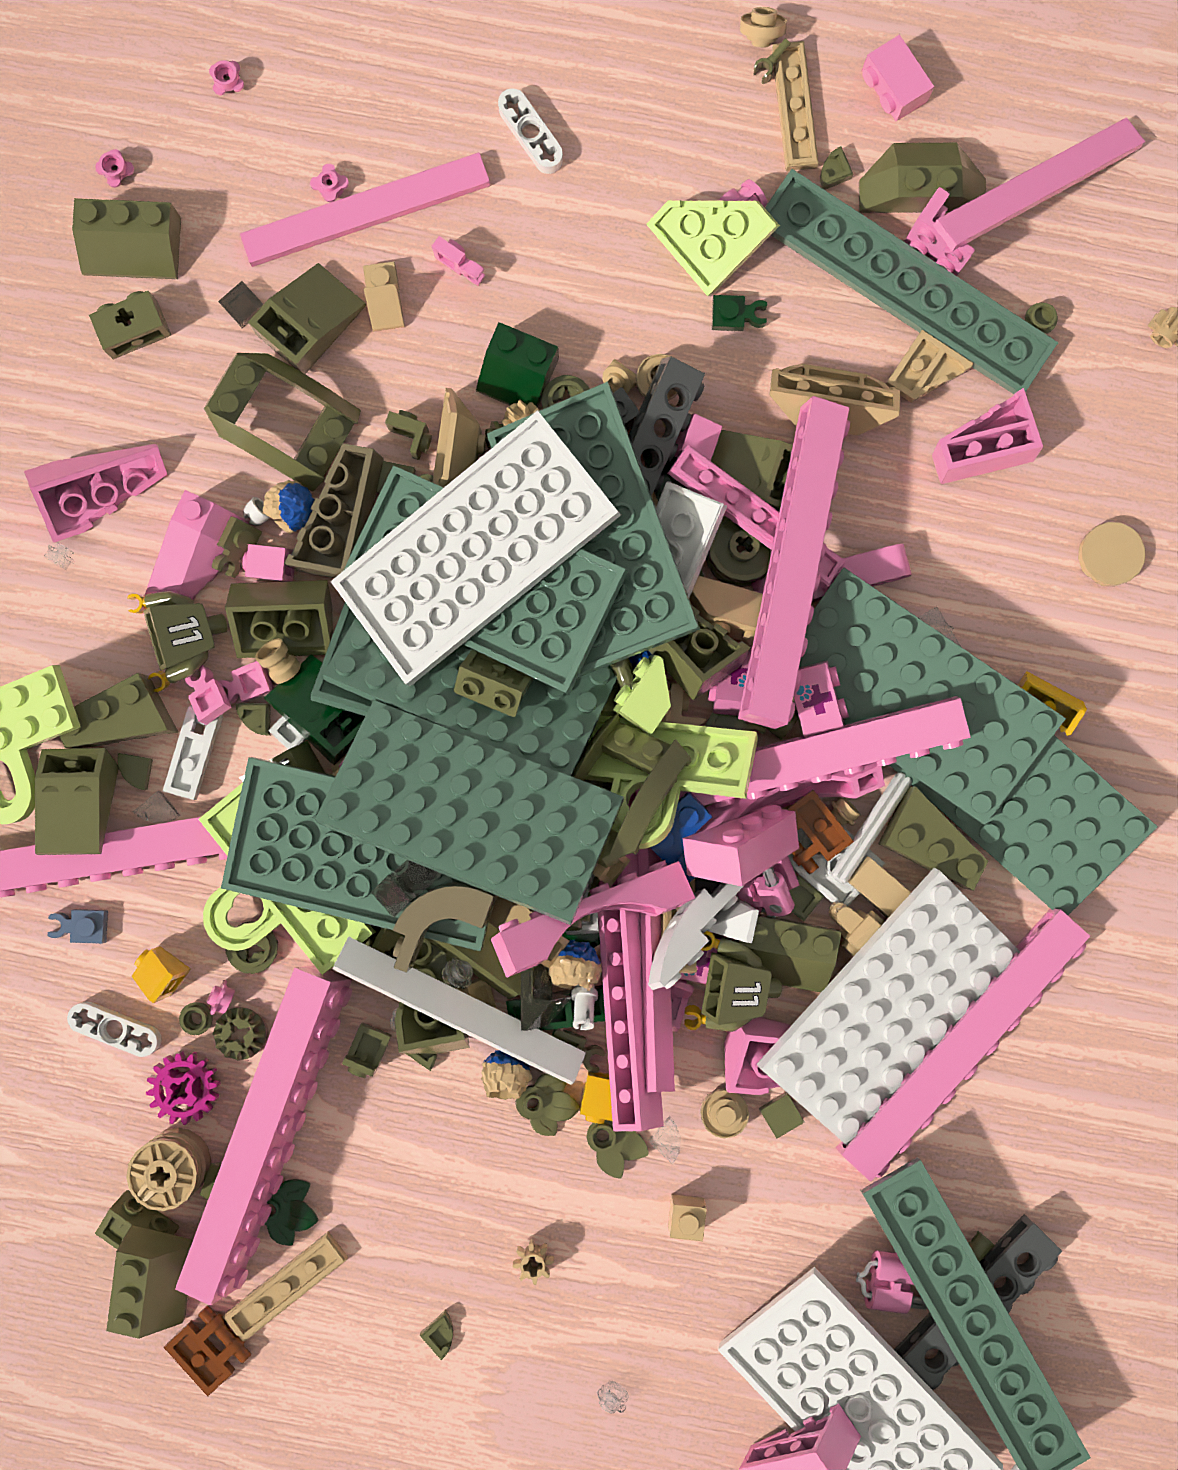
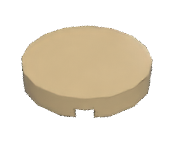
M1107 522L1094 527L1088 532L1079 546L1078 560L1082 571L1087 577H1091L1092 580L1096 581L1095 583L1101 586L1115 587L1131 581L1140 573L1145 562V547L1141 537L1133 528L1123 523Z

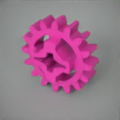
M184 1051L178 1052L175 1059L168 1055L163 1058L164 1065L158 1063L153 1067V1070L158 1075H151L147 1078V1082L154 1086L146 1091V1095L154 1096L155 1098L149 1106L150 1108L160 1107L159 1118L166 1114L170 1115V1124H174L179 1118H181L183 1125L191 1122V1117L195 1121L203 1118L202 1111L208 1113L214 1108L209 1101H215L219 1098V1094L214 1092L213 1088L221 1083L219 1080H212L211 1077L217 1069L211 1068L208 1070L205 1067L209 1061L208 1058L200 1062L196 1061V1052L191 1053L188 1058H186ZM188 1067L190 1070L188 1072H180L178 1069L174 1070L173 1068ZM190 1078L186 1084L185 1093L177 1097L182 1087L181 1083ZM200 1078L203 1082L204 1090L201 1089ZM186 1104L189 1107L193 1106V1108L182 1109L178 1108L177 1105Z

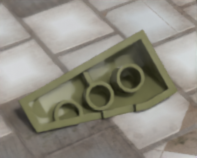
M424 938L412 968L458 990L460 983L456 960ZM399 1002L395 1015L399 1053L439 1054L470 1048L467 1034Z

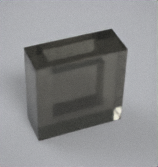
M243 281L238 283L218 301L241 328L245 327L248 321L263 306V303Z

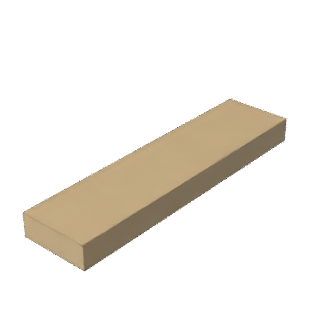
M804 41L790 42V46L774 64L786 171L791 169L817 168L819 162ZM781 43L773 44L772 53L777 49V47Z
M326 1232L223 1315L224 1320L243 1342L344 1263L348 1256L330 1232Z

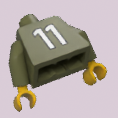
M163 591L146 594L145 597L138 594H130L127 597L129 600H139L138 608L128 610L129 612L134 614L144 613L160 671L150 674L148 679L158 676L162 680V686L154 689L155 692L166 689L170 683H176L194 675L208 660V651L215 648L212 636L227 632V622L223 614L207 617L203 604H194L190 597L179 593Z
M706 931L703 934L709 935L711 941L701 950L708 951L715 948L717 953H711L702 1011L696 1005L685 1007L684 1013L686 1015H695L697 1019H685L684 1025L689 1030H696L703 1024L707 1029L733 1032L749 1023L753 1018L762 1017L766 1012L768 998H778L782 992V985L779 979L771 978V970L764 967L761 958L746 945L724 937L721 940L716 939L713 932Z

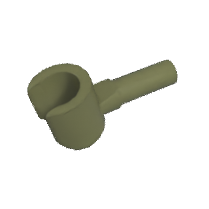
M786 38L768 58H761L756 61L753 75L759 69L765 68L768 70L762 78V84L770 81L774 64L790 46L791 43Z

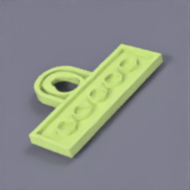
M51 665L0 687V761L8 765L16 788V794L12 800L4 798L0 790V824L21 822L29 817L35 809V772L27 749L81 727L60 665Z
M600 716L589 741L603 723L612 716ZM619 717L620 722L642 731L627 719ZM660 722L653 734L646 733L670 745L676 739L691 757V763L689 766L685 765L678 774L677 782L669 791L651 820L641 840L639 849L653 847L667 837L673 827L681 791L746 799L758 742L757 732ZM602 753L585 779L613 783L611 792L624 796V801L612 827V830L619 832L630 809L628 803L631 795L642 787L649 774Z
M243 782L198 819L227 856ZM221 887L208 898L203 911V923L209 937L220 947L234 951L244 950L257 944L282 924L322 975L334 966L348 937L363 943L376 932L370 924L263 898L261 900L264 910L259 920L235 927L228 922L227 914L233 907L235 898L240 893L221 889Z

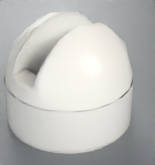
M253 497L243 510L244 518L249 517L251 519L249 524L255 526L264 524L270 518L263 514L264 501L258 497Z

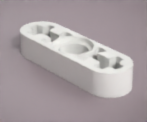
M511 88L503 91L498 99L501 118L539 171L545 174L557 172L563 163L561 146L520 90ZM507 102L518 103V110L522 116L519 120L514 109H508ZM533 124L539 128L540 132L535 138H526L522 134V129L526 125ZM542 143L549 155L554 153V161L543 160V151L540 148Z
M93 1002L79 1003L73 1006L67 1015L68 1025L73 1031L139 1057H146L154 1053L161 1045V1034L154 1026ZM88 1010L87 1016L89 1018L98 1020L102 1015L104 1018L99 1024L92 1021L81 1024L82 1018L78 1016V1013ZM110 1020H117L121 1023L123 1032L119 1038H113L107 1033L106 1028ZM130 1033L137 1037L147 1033L148 1041L152 1042V1045H148L143 1049L140 1040L131 1038L128 1040V1043L125 1040L129 1037Z

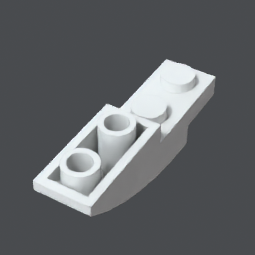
M721 882L710 894L705 888L694 892L695 899L680 906L670 920L656 949L648 986L652 990L662 987L670 988L681 978L682 975L679 971L686 964L691 966L704 954L701 949L709 942L703 933L716 923L717 919L714 916L721 909L726 911L739 899L736 894L744 886Z

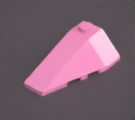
M157 444L57 460L24 471L30 490L53 543L86 532L94 526L93 522L106 513L110 515L118 509L117 506L132 495H139L167 475Z
M185 490L170 520L144 597L150 593L173 591L194 600L198 592L218 575V570L212 568V563L215 557L224 551V548L218 546L217 543L230 517L238 518L249 524V521Z
M758 1017L753 1018L749 1023L736 1031L727 1032L724 1042L727 1092L761 1095L769 1093L771 1088L780 1087L757 1066V1063L791 1025Z

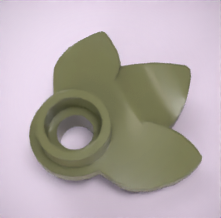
M547 1073L542 1074L534 1086H527L526 1091L521 1094V1097L515 1100V1105L519 1114L530 1120L534 1131L544 1136H555L558 1127L557 1121L571 1119L578 1113L580 1106L573 1097L563 1092L567 1083ZM536 1098L538 1100L537 1105L534 1108H528V1101Z
M605 1120L604 1124L592 1123L587 1130V1142L596 1151L598 1166L602 1171L614 1178H622L624 1160H636L649 1154L644 1139L636 1131H613V1121ZM600 1130H606L609 1133V1137L606 1140L602 1141L597 1138L596 1135Z

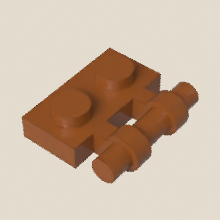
M813 789L787 808L789 811H795L797 831L802 828L813 842L804 848L798 840L799 849L792 853L794 855L792 858L798 866L802 865L809 875L819 868L812 858L819 851L829 861L854 842Z
M207 1305L198 1313V1316L206 1324L202 1329H199L191 1320L163 1348L208 1397L233 1374L235 1368L228 1359L234 1355L242 1364L252 1353L245 1347V1341L243 1342L239 1336H236L226 1326L220 1312L216 1314ZM212 1333L226 1346L221 1351L208 1339Z

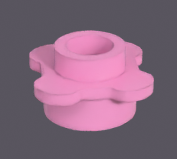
M222 60L210 67L209 74L214 80L213 91L217 95L222 96L227 91L234 90L239 92L243 89L244 82L239 76L240 65L238 62ZM229 76V79L224 80V77Z
M117 149L104 153L95 166L96 172L99 175H104L109 186L113 188L119 187L121 180L126 176L132 175L134 172L132 163L126 162L122 158V153ZM114 166H117L116 171L112 170Z
M325 164L322 167V172L310 181L311 188L318 190L327 202H333L339 198L349 184L347 177L337 173L332 164ZM327 181H332V184L327 185Z
M223 980L220 987L215 985L207 999V1004L211 1005V1015L215 1011L224 1014L232 1001L235 990L227 987L226 980Z

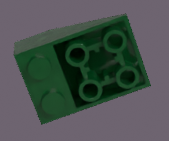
M311 654L301 663V667L294 677L278 684L264 699L331 764L335 765L348 753L365 716L311 700V692L322 662Z

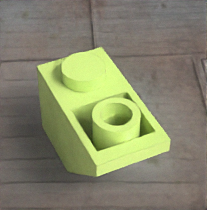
M650 655L648 659L643 657L633 671L636 677L630 686L624 685L614 699L617 702L613 709L615 712L642 731L653 734L671 707L664 662L658 655Z

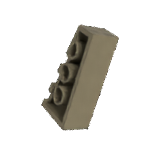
M342 443L324 481L326 484L319 498L315 499L311 507L313 511L305 527L301 528L296 538L298 542L292 554L288 555L284 563L286 566L299 572L335 578L343 572L374 507L377 486L384 458L374 449Z

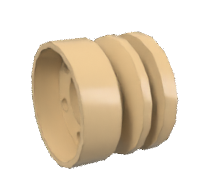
M173 1128L162 1131L138 1149L128 1163L126 1179L129 1191L138 1203L150 1210L166 1211L177 1208L203 1185L204 1176L211 1166L209 1148L199 1135L189 1129Z

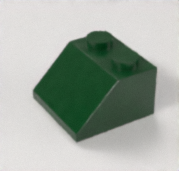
M498 322L485 353L476 392L507 405H512L522 400L526 405L532 402L538 408L542 399V393L549 383L559 360L558 346Z

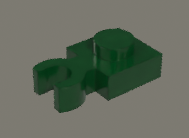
M713 295L712 330L743 331L745 322H749L755 328L765 327L767 318H758L754 312L766 310L767 302L758 300L751 305H745V296Z

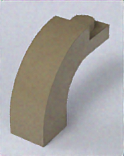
M452 882L435 887L417 898L403 911L393 928V931L405 935V938L400 937L395 945L393 956L397 957L394 968L407 973L414 967L425 934L432 923L436 921L457 919L483 928L489 921L497 896L464 882Z

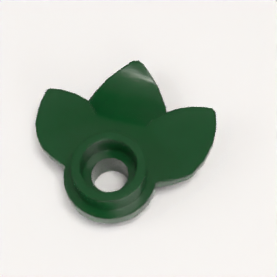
M299 1179L284 1181L277 1193L272 1194L271 1199L268 1200L267 1204L274 1205L276 1212L268 1217L264 1225L267 1226L270 1237L276 1243L292 1246L295 1240V1231L307 1230L318 1222L319 1218L316 1213L303 1202L310 1188L309 1182Z

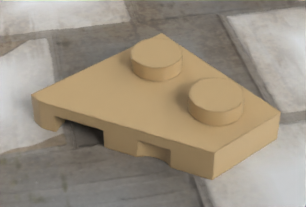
M921 330L886 385L899 389L900 396L912 403L967 372L973 363L924 330Z

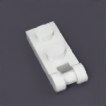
M192 705L188 707L164 784V792L197 800L215 738L222 724L223 714L208 725H205L198 721ZM197 724L206 726L203 735L194 732Z

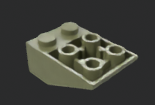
M317 263L270 297L248 321V324L255 334L295 369L306 374L365 308L366 303L321 264Z
M721 430L711 462L780 512L793 445L781 440Z
M106 748L41 750L35 775L36 855L102 853L119 770L117 763Z

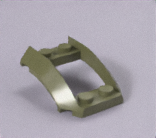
M236 353L204 407L209 420L219 435L218 437L246 451L285 476L300 482L311 492H314L324 481L325 473L353 425L358 423L361 412L359 408L324 385L268 353ZM266 371L324 406L294 459L235 425Z
M619 713L608 718L591 738L572 777L584 781L602 753L649 774L636 795L619 832L611 829L598 860V864L606 868L619 863V858L630 853L636 855L638 853L641 840L655 813L677 782L678 774L685 765L689 766L691 763V757L676 739L670 745L620 722Z

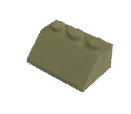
M74 198L72 231L82 275L178 279L181 217L171 202Z
M328 580L233 583L230 585L225 610L237 658H255L256 653L264 644L277 638L282 639L286 644L289 655H326L333 636L332 602Z
M758 915L752 943L736 939L735 942L746 945L761 958L762 965L771 970V978L779 979L781 985L821 993L829 984L836 965L841 932L833 928Z
M134 1225L130 1227L116 1251L106 1331L140 1339L183 1323L186 1315L188 1295L175 1290L193 1239Z

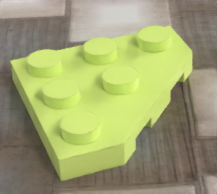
M668 200L646 224L707 296H712L780 226L759 201Z

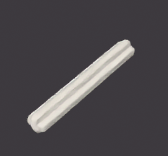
M902 772L895 774L853 838L854 842L847 847L832 870L831 876L842 884L849 881L911 786L912 779L910 777L905 778V774Z

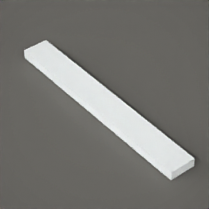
M351 937L347 938L332 968L333 970L570 1085L575 1082L586 1052L414 968H411L407 973L395 969L396 959Z

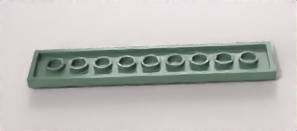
M793 169L787 174L765 207L780 225L771 236L919 333L921 330H924L971 361L973 363L971 367L1012 394H1015L1022 388H1024L1025 392L1027 391L1058 344L1057 341Z
M917 1157L861 1189L860 1191L1019 1470H1072L1091 1458L922 1161Z

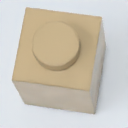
M671 1194L668 1221L670 1238L703 1242L707 1209L704 1198Z

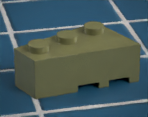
M136 673L74 706L81 727L59 737L65 748H90L162 734L178 733V730L158 692L154 691L156 688L152 680L148 679L149 676Z
M916 786L909 787L895 809L878 843L929 871L933 868L940 870L952 883L973 891L989 862Z

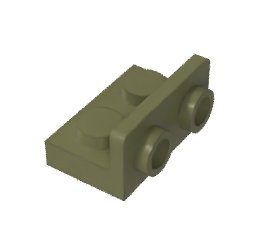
M472 649L459 667L454 692L515 717L521 700L534 678Z
M126 1190L109 1209L95 1234L118 1249L132 1225L175 1235L179 1226L159 1211L150 1210L138 1203L131 1192Z

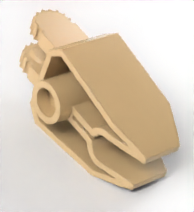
M838 901L836 903L833 902L828 911L829 916L841 927L839 931L844 939L841 945L853 956L885 922L872 910L868 914L860 909L855 912L849 906Z

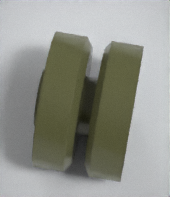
M724 516L707 554V566L714 577L723 583L737 587L751 586L753 582L761 580L767 575L772 550ZM744 546L747 551L744 550L740 553L737 551V547Z

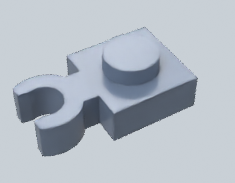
M74 909L71 910V918L64 913L48 915V919H56L61 923L60 930L48 932V937L59 938L70 933V943L103 944L107 942L108 910Z

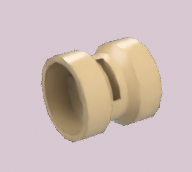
M279 638L264 644L255 656L261 667L268 668V675L276 684L290 680L298 673L301 667L296 657L287 653L288 647Z

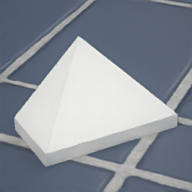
M738 899L726 911L721 909L714 916L717 921L707 931L752 943L759 910Z

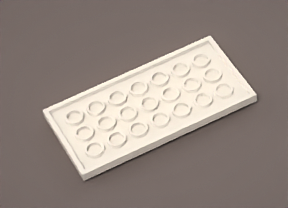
M537 410L335 577L331 583L404 683L411 686L620 517L621 514Z
M933 868L762 1057L757 1066L844 1144L848 1145L858 1134L857 1132L862 1123L865 1122L867 1124L880 1110L881 1102L886 1097L889 1099L901 1086L904 1076L907 1073L911 1075L923 1062L925 1053L929 1049L933 1050L945 1037L947 1028L951 1024L953 1026L957 1024L967 1012L966 1010L972 1000L976 1002L989 988L991 979L994 976L998 978L1010 964L1009 962L1015 952L1020 953V951L940 870Z
M815 1267L719 1343L718 1351L794 1431L805 1427L803 1420L813 1417L815 1421L821 1420L831 1414V1407L840 1404L861 1435L846 1470H1003L1001 1461Z

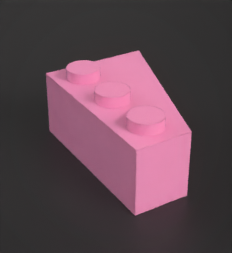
M1024 388L1000 405L998 403L979 418L972 419L938 441L932 458L941 484L1034 462L1043 448V444Z
M777 805L766 806L759 811L682 838L688 876L738 886L745 885L799 849L795 811L782 810Z
M837 1404L830 1408L831 1414L821 1420L815 1421L813 1417L803 1420L805 1427L791 1434L784 1429L751 1445L739 1470H846L861 1435L840 1404Z

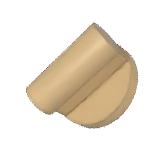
M616 359L603 372V382L608 381L613 393L621 387L628 393L632 387L634 388L637 385L636 374Z

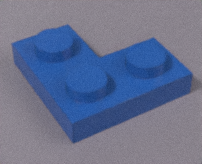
M687 792L678 801L673 827L667 837L657 845L650 847L663 861H666L667 865L679 861L689 883L695 877L687 875L682 838L695 834L712 818V814L691 792Z

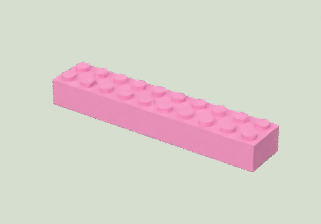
M315 965L294 968L175 1290L211 1306L220 1299L226 1298L236 1289H240L246 1281L248 1270L245 1268L249 1257L251 1258L255 1254L260 1243V1239L257 1238L259 1230L267 1222L271 1213V1207L267 1202L271 1199L272 1194L277 1193L282 1184L283 1176L280 1174L284 1163H287L293 1154L295 1147L292 1143L295 1133L304 1124L306 1113L303 1111L307 1101L311 1100L317 1089L318 1083L315 1079L318 1071L327 1062L329 1051L326 1049L330 1038L336 1035L341 1022L338 1019L342 1007L347 1005L351 997L352 989L349 988L352 982L351 978L332 970H328L322 975Z

